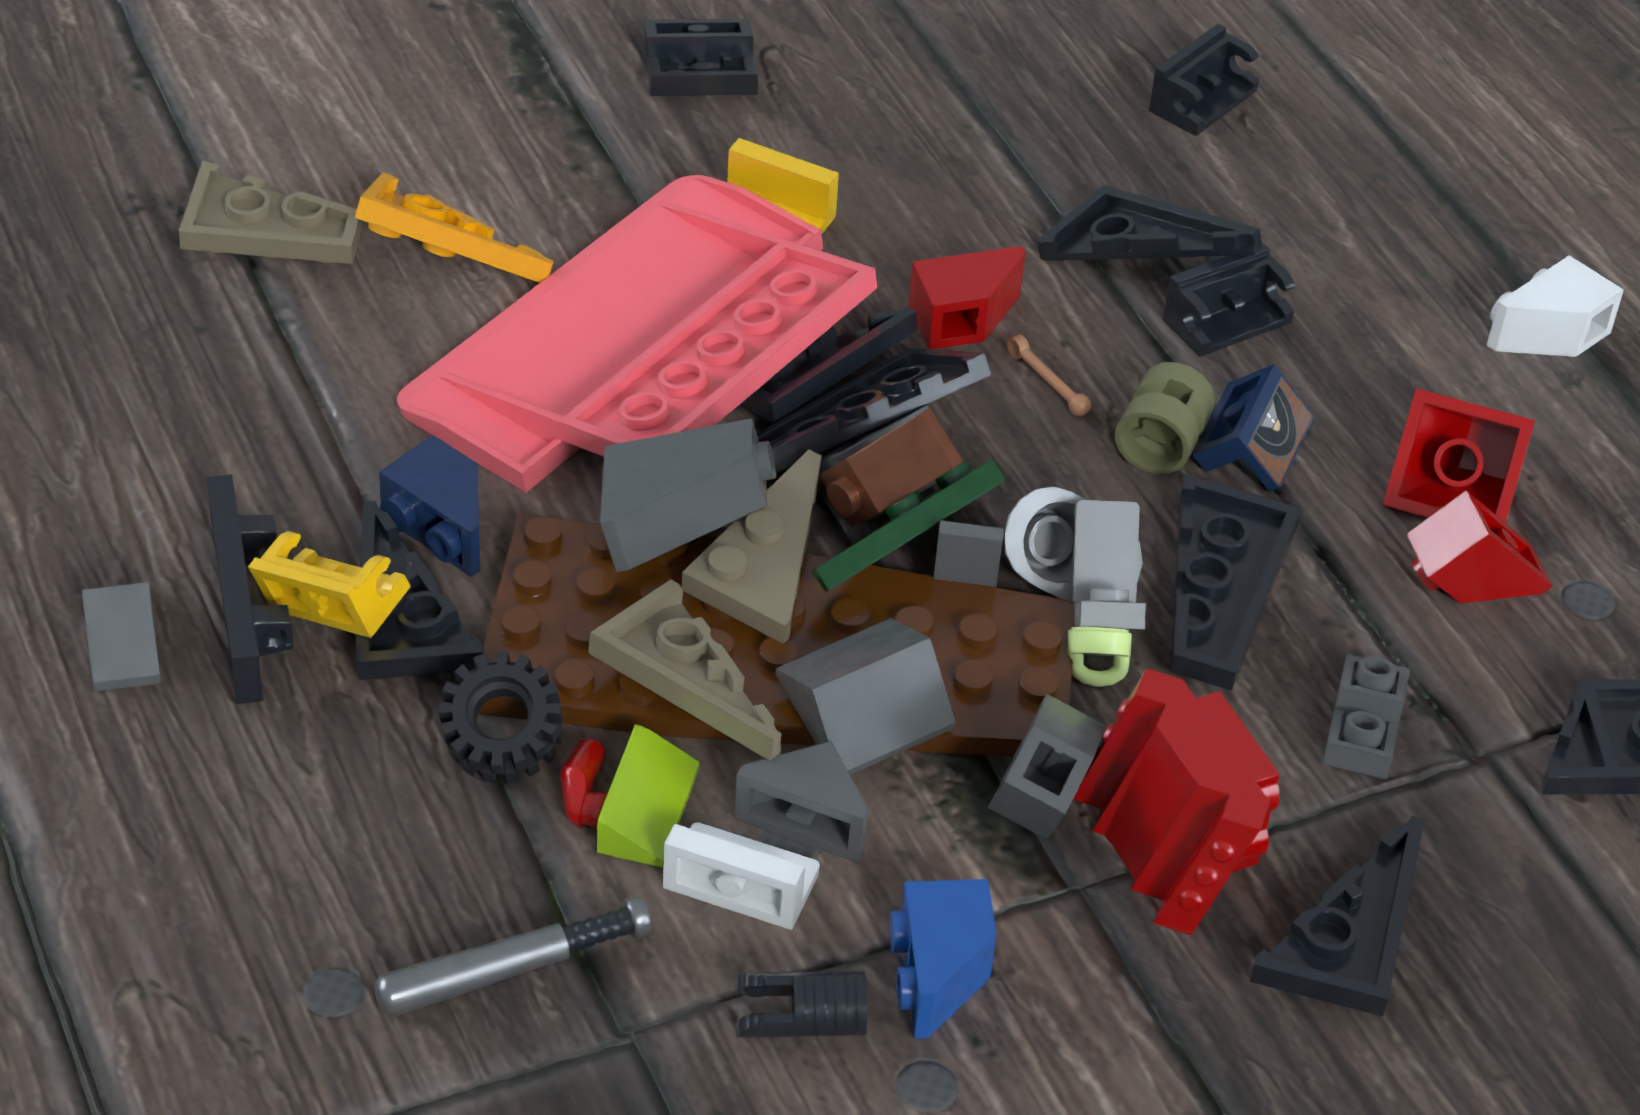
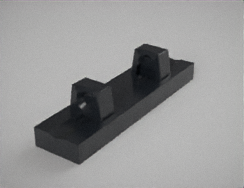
M232 474L206 477L236 704L263 701L259 657L293 648V632L288 605H251L246 565H250L254 558L260 559L277 539L275 519L273 515H238Z

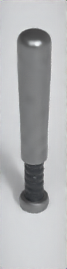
M631 896L622 902V907L619 910H612L607 914H599L594 918L589 917L584 921L580 920L574 924L564 926L555 923L520 935L393 970L380 975L374 985L376 999L381 1011L388 1016L408 1013L518 974L568 959L569 953L574 950L578 951L585 947L594 946L596 943H604L607 940L616 939L618 936L622 937L630 934L634 939L647 937L652 933L650 913L642 897Z

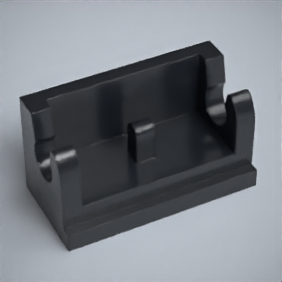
M1216 24L1155 68L1149 112L1194 136L1199 135L1257 91L1259 78L1250 71L1241 69L1236 63L1235 55L1240 56L1244 61L1253 62L1259 57L1258 53L1248 43L1226 33V27Z
M1262 243L1263 248L1255 255L1225 256L1170 276L1163 321L1199 357L1292 323L1294 310L1287 300L1279 295L1276 284L1281 290L1288 291L1295 288V283L1288 271L1269 254L1270 249L1264 243Z

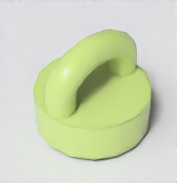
M1072 627L1071 630H1068L1067 653L1073 660L1072 676L1082 684L1094 687L1111 686L1124 679L1129 669L1132 633H1129V630ZM1084 655L1114 656V665L1104 671L1091 670L1083 664Z

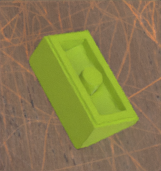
M635 724L598 818L597 853L663 868L664 843L674 824L679 825L700 769V762L653 731Z

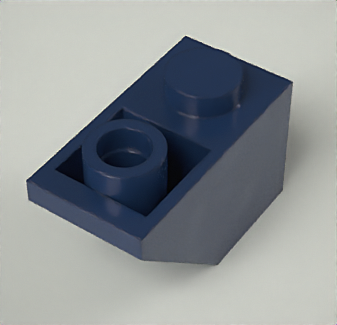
M431 435L379 472L380 509L388 512L397 525L398 532H405L430 549L439 560L449 562L470 577H473L480 571L478 464L436 436Z

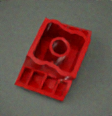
M1146 668L1129 698L1121 703L1114 723L1108 725L1103 733L1102 742L1097 748L1095 756L1073 800L1101 808L1092 832L1104 835L1108 842H1111L1134 879L1131 890L1162 900L1153 924L1192 935L1231 874L1259 864L1260 856L1267 852L1269 845L1267 827L1271 811L1275 810L1279 804L1278 780L1280 774L1220 691L1196 698L1183 679Z

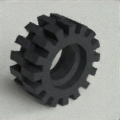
M496 652L497 662L487 663L485 654L473 658L475 668L468 671L462 664L454 671L457 682L452 684L447 681L442 690L444 702H439L438 714L449 754L455 763L460 760L463 771L472 777L476 771H480L485 782L495 783L497 774H505L507 783L518 782L517 772L526 769L531 777L540 771L538 762L542 758L549 763L555 756V742L561 744L563 736L562 722L564 720L555 682L550 683L548 672L541 665L534 670L531 659L519 654L516 663L510 662L508 652ZM508 696L515 698L528 711L524 727L510 738H490L484 735L476 726V716L480 707L494 697Z

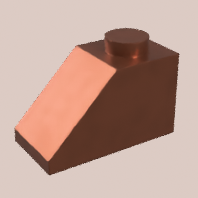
M928 408L825 471L819 477L827 488V496L831 505L839 514L844 516L852 529L958 466L963 461L931 408Z

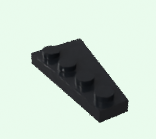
M1183 474L1179 504L1170 672L1231 691L1233 690L1297 529L1302 508Z

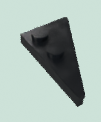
M1105 185L1037 240L1040 259L1045 261L1255 255L1263 248L1259 228Z
M376 501L363 502L360 567L362 568L373 556L381 555L391 559V562L383 574L392 575L394 572L404 574L411 587L372 638L356 634L355 664L359 680L454 673L462 664L468 671H471L475 668L473 658L484 654L481 642L477 637L474 639L470 637L459 621L456 607L448 597L439 592L436 579L415 551L410 552L400 539L398 527L388 512L381 510L377 506Z

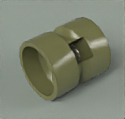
M1162 362L1152 366L1143 376L1133 395L1132 401L1125 409L1116 426L1114 438L1120 453L1138 469L1152 474H1170L1180 470L1188 461L1198 441L1199 434L1204 430L1214 410L1216 398L1212 385L1203 374L1188 365L1178 362Z

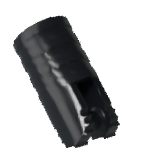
M865 971L735 974V991L741 995L749 997L792 996V1013H752L736 1019V1037L866 1035Z

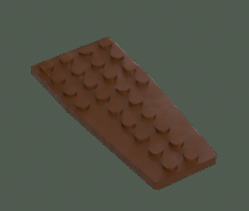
M518 513L483 645V652L487 663L497 662L496 652H508L510 662L516 663L519 654L531 659L534 670L541 665L548 672L550 683L555 682L558 689L564 720L562 724L632 732L636 724L653 731L659 736L733 740L588 653L591 631L669 580L677 582L682 588V572L717 537L703 535L630 570L616 572L600 523ZM805 553L803 567H801L798 595L797 599H795L790 637L782 644L683 591L682 604L692 619L702 617L711 629L710 635L712 639L724 647L745 677L743 691L753 706L764 704L775 719L774 726L782 734L780 743L816 745L775 675L776 668L890 618L930 637L956 722L954 729L905 751L1014 757L1046 694L1067 705L1070 703L1073 660L1067 653L1068 630L1075 627L1073 603L1068 600L979 584L933 579L934 576L873 565L866 567L825 593L811 571L831 558ZM499 696L488 700L480 707L477 713L525 720L528 717V711L525 706L517 699L508 696Z

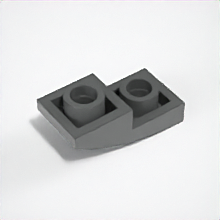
M1349 654L1346 655L1322 764L1382 779L1388 778L1398 725L1405 701L1410 673L1409 668L1396 666L1389 660L1381 657L1368 656L1362 658Z

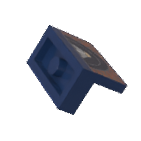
M1270 365L1227 384L1192 456L1205 472L1244 458L1269 491L1282 486L1311 425L1313 415L1276 365Z

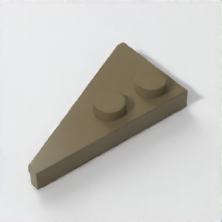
M808 450L766 490L767 506L737 519L682 572L683 591L784 644L790 637L795 599H797L800 572L805 558L822 456Z
M669 580L590 632L588 649L590 655L765 759L771 761L781 753L782 745L780 742L782 734L774 726L775 719L764 704L753 706L743 691L745 677L724 647L712 639L710 635L711 629L702 617L692 619L682 604L683 589L677 582Z

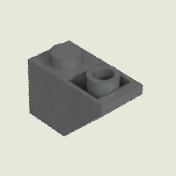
M1046 694L987 808L1048 839L1065 816L1095 756L1105 725Z

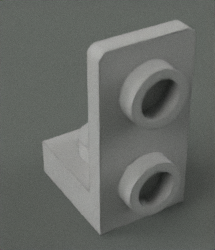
M1079 500L1075 504L1071 597L1075 627L1145 629L1146 603H1136L1140 507L1136 502Z

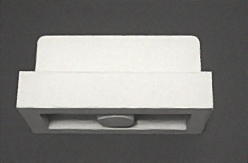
M699 822L692 824L690 828L674 824L664 843L663 888L792 930L819 875L820 864L817 860Z

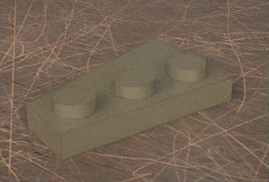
M202 160L179 228L180 249L205 251L208 253L254 255L265 258L311 260L322 263L353 264L362 231V220L354 218L356 208L302 191L292 193L289 196L268 190L266 180L247 174L242 181L221 175L219 165Z

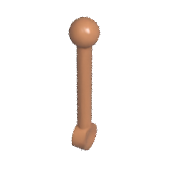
M1017 334L1007 339L1006 347L1010 356L1015 360L1022 358L1068 402L1069 411L1073 415L1080 417L1089 413L1091 401L1088 396L1082 393L1076 394L1030 351L1029 343L1023 335Z

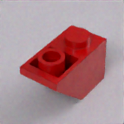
M1022 246L912 261L908 307L916 311L917 326L928 349L979 343L986 340L1020 298L1026 255Z

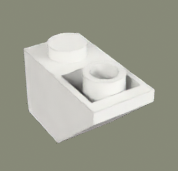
M1569 255L1551 268L1539 270L1528 283L1514 292L1508 291L1496 301L1490 313V319L1493 323L1487 346L1499 352L1576 357L1611 333L1624 289Z

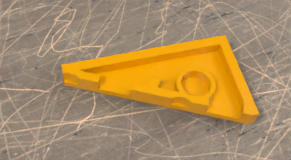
M383 172L360 197L354 218L368 222V228L379 235L399 238L402 234L422 241V247L433 254L443 257H454L455 254H459L539 283L550 276L554 263L553 260L546 258L540 252L524 244L518 245L516 248L493 240L494 228L445 205L442 201L429 194H406L402 196L396 193L399 179Z

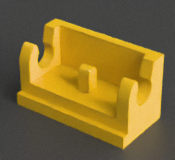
M291 531L279 535L260 559L254 558L248 566L269 605H288L291 616L372 638L411 587L404 574L394 572L392 575L383 574L387 570L391 559L381 555L370 558L362 568L318 556L315 550L308 548L302 550L293 560L287 559L289 552L297 546L301 538L299 533Z

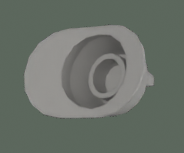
M1054 486L1034 489L1020 498L1008 514L1003 533L1005 554L1013 570L1025 581L1059 599L1071 602L1075 504L1079 500L1086 499L1071 491ZM1138 541L1137 583H1138V580H1139V576H1140V572H1141V568H1142V564H1143L1142 554H1141V547H1140V542H1139V541Z

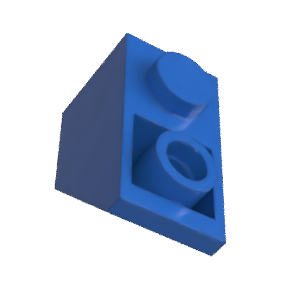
M988 879L904 882L901 910L890 911L891 953H903L905 966L897 967V1003L899 1010L911 1011L914 1039L929 1038L990 979L997 932Z

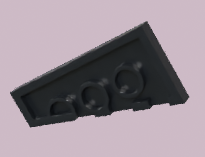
M908 348L756 434L759 442H770L775 461L776 477L782 476L808 450L819 454L834 448L849 439L991 375L985 353Z

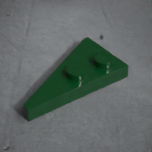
M991 459L975 469H972L968 461L965 460L936 478L935 481L940 489L927 498L922 499L916 490L885 509L890 518L889 522L811 571L825 593L1004 482L1005 478L994 460Z

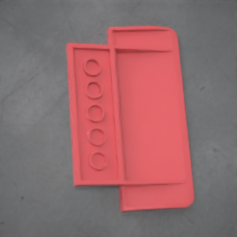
M704 175L681 177L669 183L407 384L398 393V408L401 415L412 424L430 435L436 436L471 460L527 493L581 448L604 457V449L608 445L716 425L877 289L875 268L823 252L822 234L819 228L741 186Z

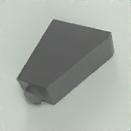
M752 418L605 446L600 524L616 572L630 570L767 506L766 480L776 478L775 461L770 442L758 441Z

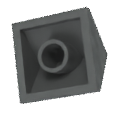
M893 618L776 668L775 671L777 679L816 745L832 741L850 775L950 731L955 727L956 722L930 637Z

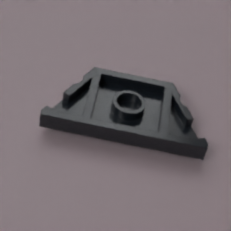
M1579 679L1541 785L1543 795L1640 794V679Z

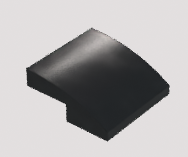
M749 19L644 20L645 53L650 96L758 95V72L753 58V33Z

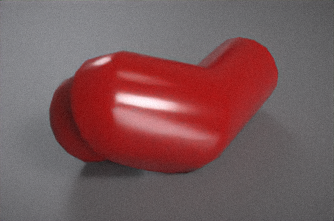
M594 739L580 740L560 771L565 816L573 825L582 829L583 825L597 829L598 818L607 797V793L592 792L593 781L606 759V751L603 745Z

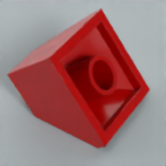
M1416 388L1382 505L1429 518L1467 490L1506 523L1536 420Z

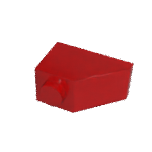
M1467 490L1407 533L1417 555V558L1412 561V565L1419 578L1430 590L1436 591L1441 588L1460 604L1543 594L1553 587L1531 544Z

